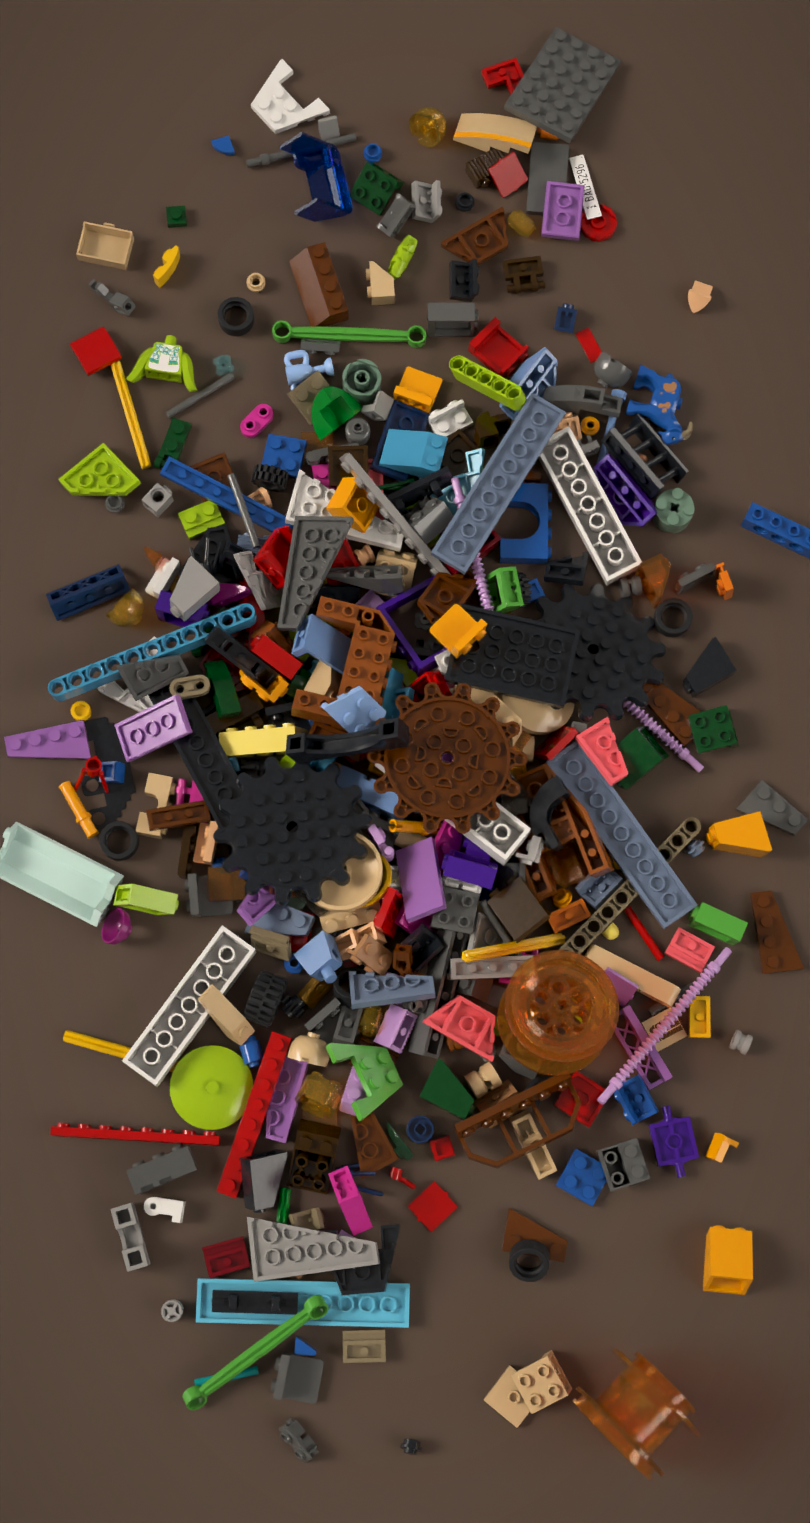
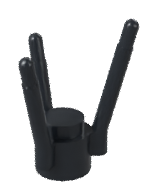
M206 537L204 563L200 565L215 578V571L223 542H219L211 568V564H208L210 537ZM190 547V557L192 556L195 559L194 550Z

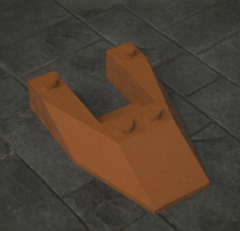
M547 763L511 778L520 786V793L515 797L510 796L511 814L530 828V808L533 798L542 785L556 776ZM568 789L571 796L555 807L551 816V824L562 845L575 839L577 840L589 874L597 878L613 871L614 868L588 811ZM532 828L528 837L516 852L528 855L526 848L528 841L532 840L534 835ZM545 843L539 863L525 864V877L528 885L540 901L558 894L543 855L544 852L552 848L548 849Z

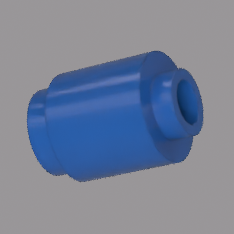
M250 1036L239 1048L244 1064L253 1068L261 1065L264 1055L259 1040L256 1039V1036Z

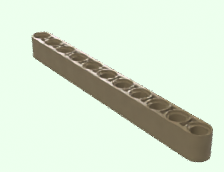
M694 817L687 818L657 848L659 852L663 851L667 854V863L701 830L700 821ZM686 824H693L695 832H689L686 829ZM672 838H679L681 846H675L672 843ZM628 879L542 966L541 976L546 981L555 980L638 895L636 890L631 887ZM623 894L626 897V903H619L616 900V895ZM604 908L611 910V918H605L602 915ZM588 924H597L598 931L595 933L589 931ZM575 937H581L584 940L583 947H577L574 944ZM560 952H568L570 960L567 962L562 961L559 956ZM547 966L555 968L556 974L554 976L546 974L545 969Z

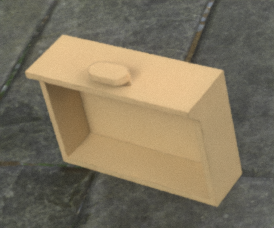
M83 222V230L76 253L77 259L79 261L126 270L134 242L133 232L115 228V225L110 223L99 225Z

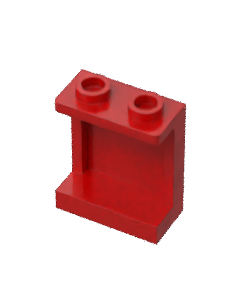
M494 317L469 343L468 351L492 372L504 378L506 376L510 377L516 370L515 367L519 363L522 364L529 357V346L525 345L523 347L500 327L501 321Z
M288 525L275 529L253 558L255 564L276 589L283 588L285 583L293 530Z

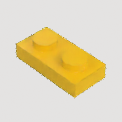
M696 996V999H692L693 1003H689V1038H711L710 996Z

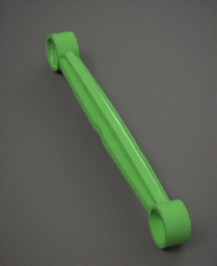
M277 321L272 327L273 338L278 343H286L291 338L353 342H407L413 348H420L426 342V331L418 325L410 327L408 331L352 327H291L286 321ZM280 327H284L289 330V333L281 337L276 335L275 331ZM414 332H418L423 335V339L421 341H413L409 336Z
M314 1295L305 1302L302 1311L256 1342L204 1384L188 1388L182 1396L187 1408L192 1411L200 1409L206 1404L208 1395L250 1367L256 1360L274 1349L310 1319L317 1320L325 1316L329 1307L323 1296Z

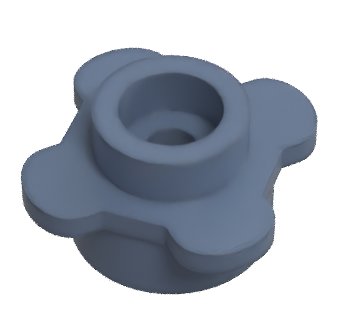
M700 839L690 841L686 845L687 848L684 852H688L691 857L699 855L705 849L703 846L704 841H700Z

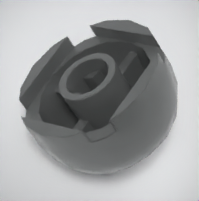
M601 352L594 365L595 375L599 378L597 382L606 389L608 386L619 388L625 385L633 375L630 369L618 360L612 359L605 352Z

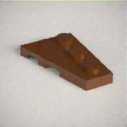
M373 1111L362 1121H358L357 1116L350 1114L360 1171L376 1172L398 1159Z

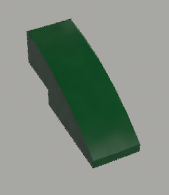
M224 660L204 663L206 677L211 684L210 694L212 702H215L218 718L238 716L241 713V707L235 686Z

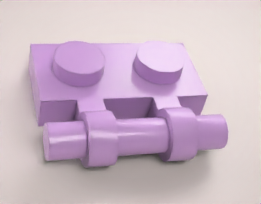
M375 824L371 825V827L367 828L371 842L388 862L392 861L394 849L386 845L384 831L381 827L377 828Z

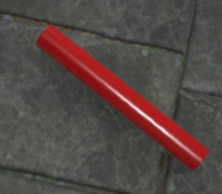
M631 906L625 908L624 912L657 961L662 959L664 955Z

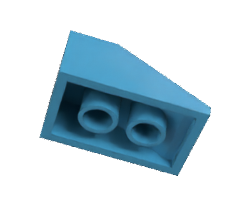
M389 429L379 466L423 478L440 470L448 437L424 431Z

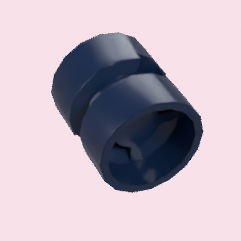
M425 1116L413 1117L406 1127L407 1136L415 1143L427 1142L434 1133L433 1123Z

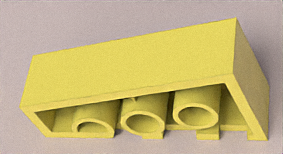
M295 723L282 724L283 727L277 728L276 725H264V729L248 726L242 731H238V728H227L226 732H219V742L228 758L234 756L237 758L254 757V754H257V756H272L275 752L278 755H285L287 735L304 732L309 734V730L297 727Z

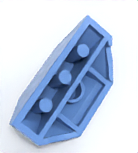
M544 347L524 361L509 381L522 388L527 400L532 392L543 398L545 387L556 386V366H558V360ZM501 403L499 405L511 420H515L520 412Z

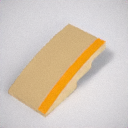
M465 113L461 114L453 140L485 152L489 151L490 147L509 153L511 147L528 154L537 126L525 120L503 115Z

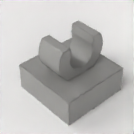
M590 435L586 436L587 444H582L581 440L577 439L586 458L597 454L600 448L597 440L592 441Z

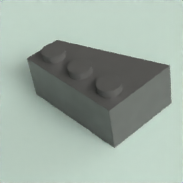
M183 1144L171 1148V1153L164 1155V1152L152 1156L153 1160L146 1163L142 1160L133 1164V1168L126 1170L135 1195L142 1194L198 1170L190 1147H184Z

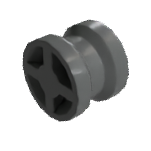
M428 1000L402 1002V1006L410 1012L421 1014L426 1010Z

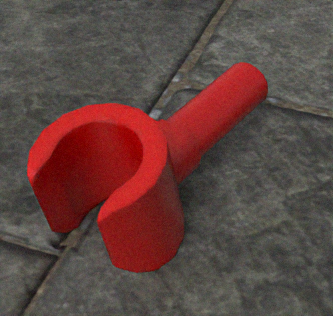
M391 1167L389 1176L392 1179L404 1183L411 1189L416 1187L415 1184L401 1177L402 1169Z

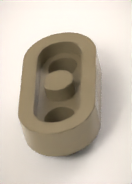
M193 675L173 680L169 689L172 696L180 695L181 700L206 695L210 691L211 684L206 676ZM199 684H204L202 689L197 688ZM179 688H184L182 693L177 692Z

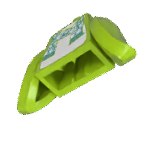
M172 335L166 336L165 343L156 342L153 347L146 349L140 355L133 370L126 378L132 383L141 380L145 375L146 378L183 383L184 381L189 392L197 391L194 382L192 360L187 353L183 352L182 346L176 345L177 338Z

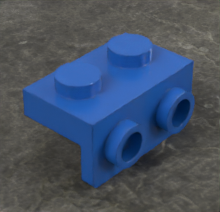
M640 1074L626 1080V1082H622L623 1086L620 1090L614 1092L615 1099L624 1108L623 1113L626 1120L631 1122L632 1125L659 1112Z

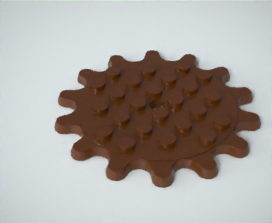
M430 682L425 685V697L421 702H413L406 695H400L395 700V705L400 712L399 718L409 727V746L367 753V759L371 763L381 764L385 769L384 775L374 782V790L380 794L386 792L397 794L398 803L394 807V815L397 818L403 819L411 812H419L423 816V829L428 833L435 832L438 829L439 823L442 820L448 819L455 824V828L459 833L465 834L470 831V818L472 815L481 813L488 820L495 821L500 816V810L496 805V798L501 794L515 797L520 793L519 784L510 778V770L514 767L524 766L527 763V755L510 747V739L519 734L520 726L514 721L508 723L497 721L496 712L500 708V701L497 698L490 697L482 704H477L472 701L471 687L466 683L459 684L452 696H444L440 692L439 686L436 683ZM380 718V719H378V720L375 722V725H378L379 722H380V720H386V719H385V718ZM448 753L452 755L453 760L451 763H446L442 761L441 756Z

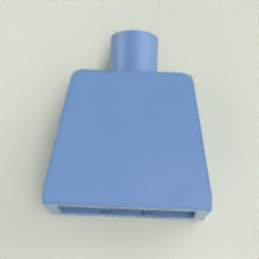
M323 930L294 954L295 958L311 977L319 981L325 980L328 984L333 983L337 979L334 971L343 963L335 937Z

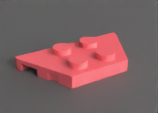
M458 995L423 1020L422 1023L486 1060L493 1062L495 1015Z

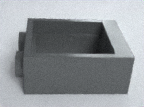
M428 302L427 337H473V332L477 330L478 310H475V303Z

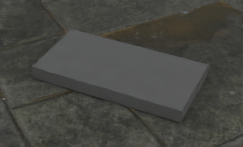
M532 142L526 214L543 215L547 181L567 183L569 145Z

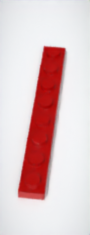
M274 1031L271 1033L216 1192L235 1199L238 1198L242 1186L240 1158L253 1155L293 1039L291 1037Z
M57 1123V1126H51L50 1133L54 1137L220 1146L221 1141L220 1136H216V1132H204L203 1135H195V1131L183 1130L182 1134H174V1130L162 1129V1133L153 1132L152 1128H141V1131H132V1127H120V1130H111L112 1126L99 1125V1129H91V1125L78 1124V1128L70 1127L68 1123Z

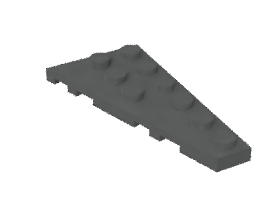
M295 516L277 627L280 631L300 630L354 522L353 517Z

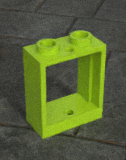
M137 884L117 885L113 905L161 916L174 915L179 901L177 900L178 894Z

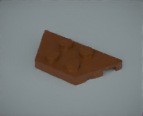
M503 206L441 242V247L468 263L472 259H477V266L508 249Z
M438 572L418 599L417 605L433 625L454 604L460 606L466 604L478 586L476 585L477 580L463 578V575L459 574L450 575Z

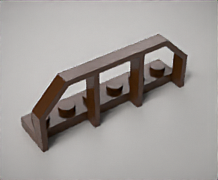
M565 1070L455 1124L456 1135L469 1160L498 1169L572 1132L581 1106V1100L571 1083L569 1071ZM568 1088L576 1102L569 1126L551 1134L534 1101L538 1099L540 1101L545 1100L551 1095L550 1093L556 1090L563 1091ZM531 1106L547 1137L517 1151L501 1118L506 1119L513 1114V1111L519 1108L524 1110ZM496 1120L513 1154L499 1161H494L471 1153L464 1138L473 1135L476 1132L475 1130L481 1127H490Z

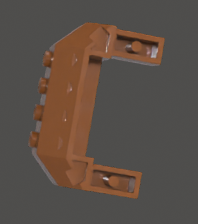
M321 596L316 616L334 628L353 632L338 696L360 686L382 707L384 697L380 696L382 689L386 690L388 678H385L386 671L391 670L393 662L389 657L391 652L395 653L397 641H394L395 632L380 610ZM300 689L296 690L291 711L292 716L329 724L335 729L346 731L321 707L323 703L329 704L337 700V698Z

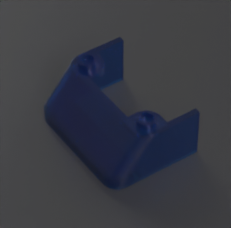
M300 132L280 145L281 150L293 154L294 165L306 172L312 201L294 211L295 215L318 222L343 217L352 212L353 207L341 155L335 145L304 132Z

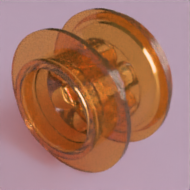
M565 950L542 952L526 960L511 977L498 1007L497 1024L499 1034L508 1052L524 1067L550 1076L572 1074L592 1063L612 1037L619 1018L618 996L609 976L591 959ZM535 998H542L545 1004H538ZM559 1005L563 1006V1010L558 1009ZM574 1016L580 1017L582 1024L576 1023ZM537 1018L545 1019L547 1025L539 1024ZM556 1028H563L566 1031V1034H559Z
M614 1347L611 1351L625 1369L597 1399L589 1396L580 1386H577L575 1389L581 1396L578 1399L574 1398L572 1402L648 1481L653 1479L651 1475L654 1472L662 1478L665 1474L655 1464L651 1454L679 1424L683 1425L696 1438H699L701 1433L687 1418L689 1413L694 1414L696 1410L681 1392L642 1354L636 1351L634 1354L635 1359L631 1361Z

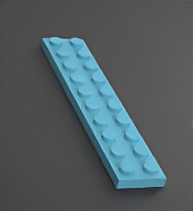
M198 1278L196 1323L281 1325L294 1316L289 1314L212 1312L213 1290L298 1292L297 1313L304 1309V1304L310 1297L314 1295L323 1296L329 1307L327 1314L317 1320L310 1319L304 1325L409 1328L410 1283H387L386 1292L342 1295L337 1281L263 1280L254 1282V1279Z

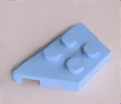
M360 686L351 689L348 693L337 696V700L329 704L325 702L321 705L348 733L375 726V722L380 718H384L387 712Z

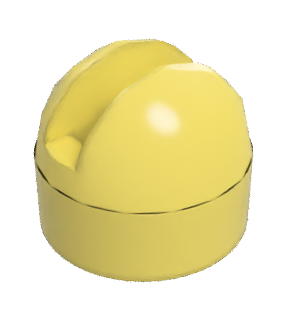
M612 922L601 934L608 940H613L618 937L619 929Z

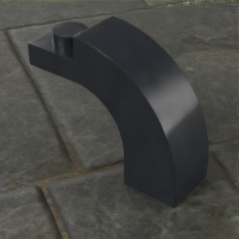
M557 775L541 786L535 794L530 808V824L534 835L541 838L545 836L543 838L545 845L548 849L552 848L555 851H559L564 847L553 830L551 816L555 807L571 796L563 780Z

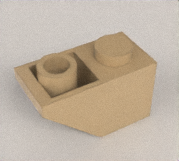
M369 261V269H366V280H370V286H367V297L371 298L372 305L395 304L394 278L374 261Z

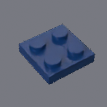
M269 434L262 464L273 465L276 468H281L280 470L284 469L289 473V478L297 479L299 469L301 470L307 440Z
M575 1148L555 1186L593 1207L606 1183V1177L599 1161Z

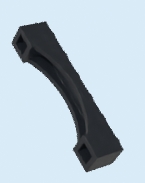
M398 717L380 720L378 725L352 733L314 735L304 732L287 735L286 755L296 763L408 747L409 727Z

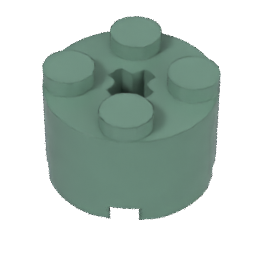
M358 359L345 367L342 375L343 390L360 404H371L376 399L378 391H381V373L376 364L367 359Z
M680 488L666 490L656 500L655 508L657 514L652 519L659 530L672 534L679 533L688 526L694 514L693 500Z

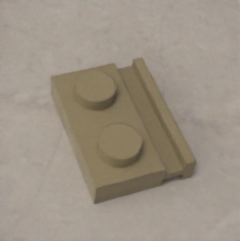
M257 926L251 927L249 930L251 945L257 952L290 961L293 956L291 943L289 942L290 937Z
M385 1329L343 1330V1363L386 1362Z

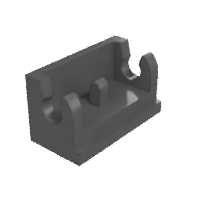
M399 193L395 196L396 199L381 222L376 226L392 238L397 236L416 205Z

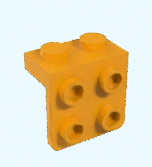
M454 604L430 627L429 631L451 654L458 658L461 654L465 655L472 648V644L476 640L479 641L487 633L485 631L487 623L482 618L476 622L460 605Z
M239 671L242 683L251 690L253 687L257 689L258 695L266 702L271 700L274 703L279 696L282 698L289 689L287 687L289 683L280 673L266 689L244 671Z

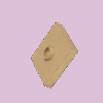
M509 1365L483 1400L518 1428L530 1411L511 1377L516 1370Z

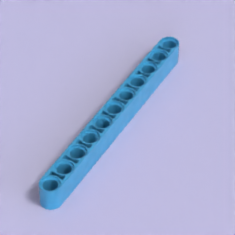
M245 603L55 678L48 684V691L56 701L68 700L122 678L119 670L111 671L112 666L115 664L130 663L133 657H139L137 661L139 662L183 654L207 644L204 642V638L209 633H206L205 630L208 627L214 628L216 624L230 635L251 627L257 621L255 609L251 604ZM246 612L252 613L249 618L242 617ZM226 620H233L231 625H224ZM188 635H196L193 640H186ZM171 642L177 643L173 648L167 647ZM151 650H158V652L155 655H149V652ZM95 672H101L98 678H92ZM77 679H82L80 685L73 686ZM63 687L60 693H54L56 688Z

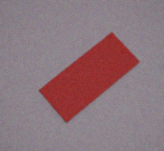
M586 328L575 333L590 363L596 361L602 351L590 329Z

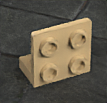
M552 1350L545 1353L541 1359L511 1375L532 1414L568 1396L572 1390Z

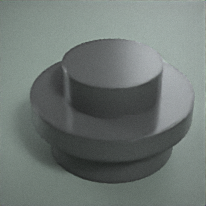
M108 496L105 500V507L111 513H118L125 506L122 496Z

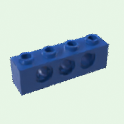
M752 502L741 527L810 559L809 528Z

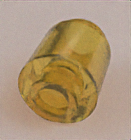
M520 209L518 211L514 210L508 217V225L521 236L528 238L536 229L534 221Z
M378 1006L366 1007L363 1010L358 1030L362 1035L372 1037L378 1034L383 1017L382 1009Z

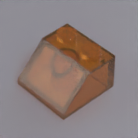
M662 553L641 562L635 573V576H640L642 589L653 608L657 607L663 596L671 568L669 560L666 557L664 558Z

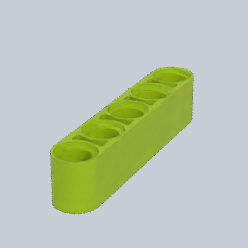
M455 356L449 361V367L454 377L461 383L515 411H520L526 403L527 398L519 385L463 356Z

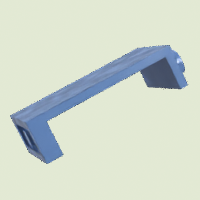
M311 614L305 618L300 630L297 631L291 654L299 657L309 653L343 675L352 639Z

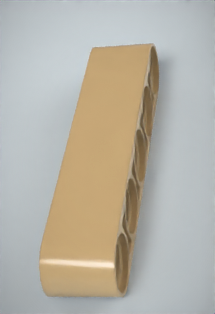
M590 944L581 961L584 965L602 974L607 967L611 968L639 985L636 990L637 992L669 1008L673 1007L681 991L678 986L594 944Z

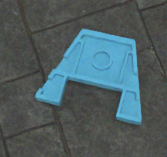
M483 448L465 452L469 472L453 476V478H459L464 496H467L483 471L485 449ZM450 485L441 490L443 495L437 499L444 501L451 513L455 515L458 506L454 503L455 494L453 486Z

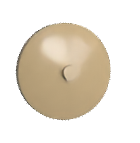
M498 694L499 699L522 719V730L535 735H546L555 732L566 724L574 709V703H566L563 709L555 710L549 705Z
M357 833L356 840L367 847V857L362 860L351 858L345 862V870L350 875V882L346 886H339L332 880L325 881L321 886L322 898L320 901L315 902L318 906L329 911L348 912L364 906L377 893L383 877L382 860L374 844L363 835Z

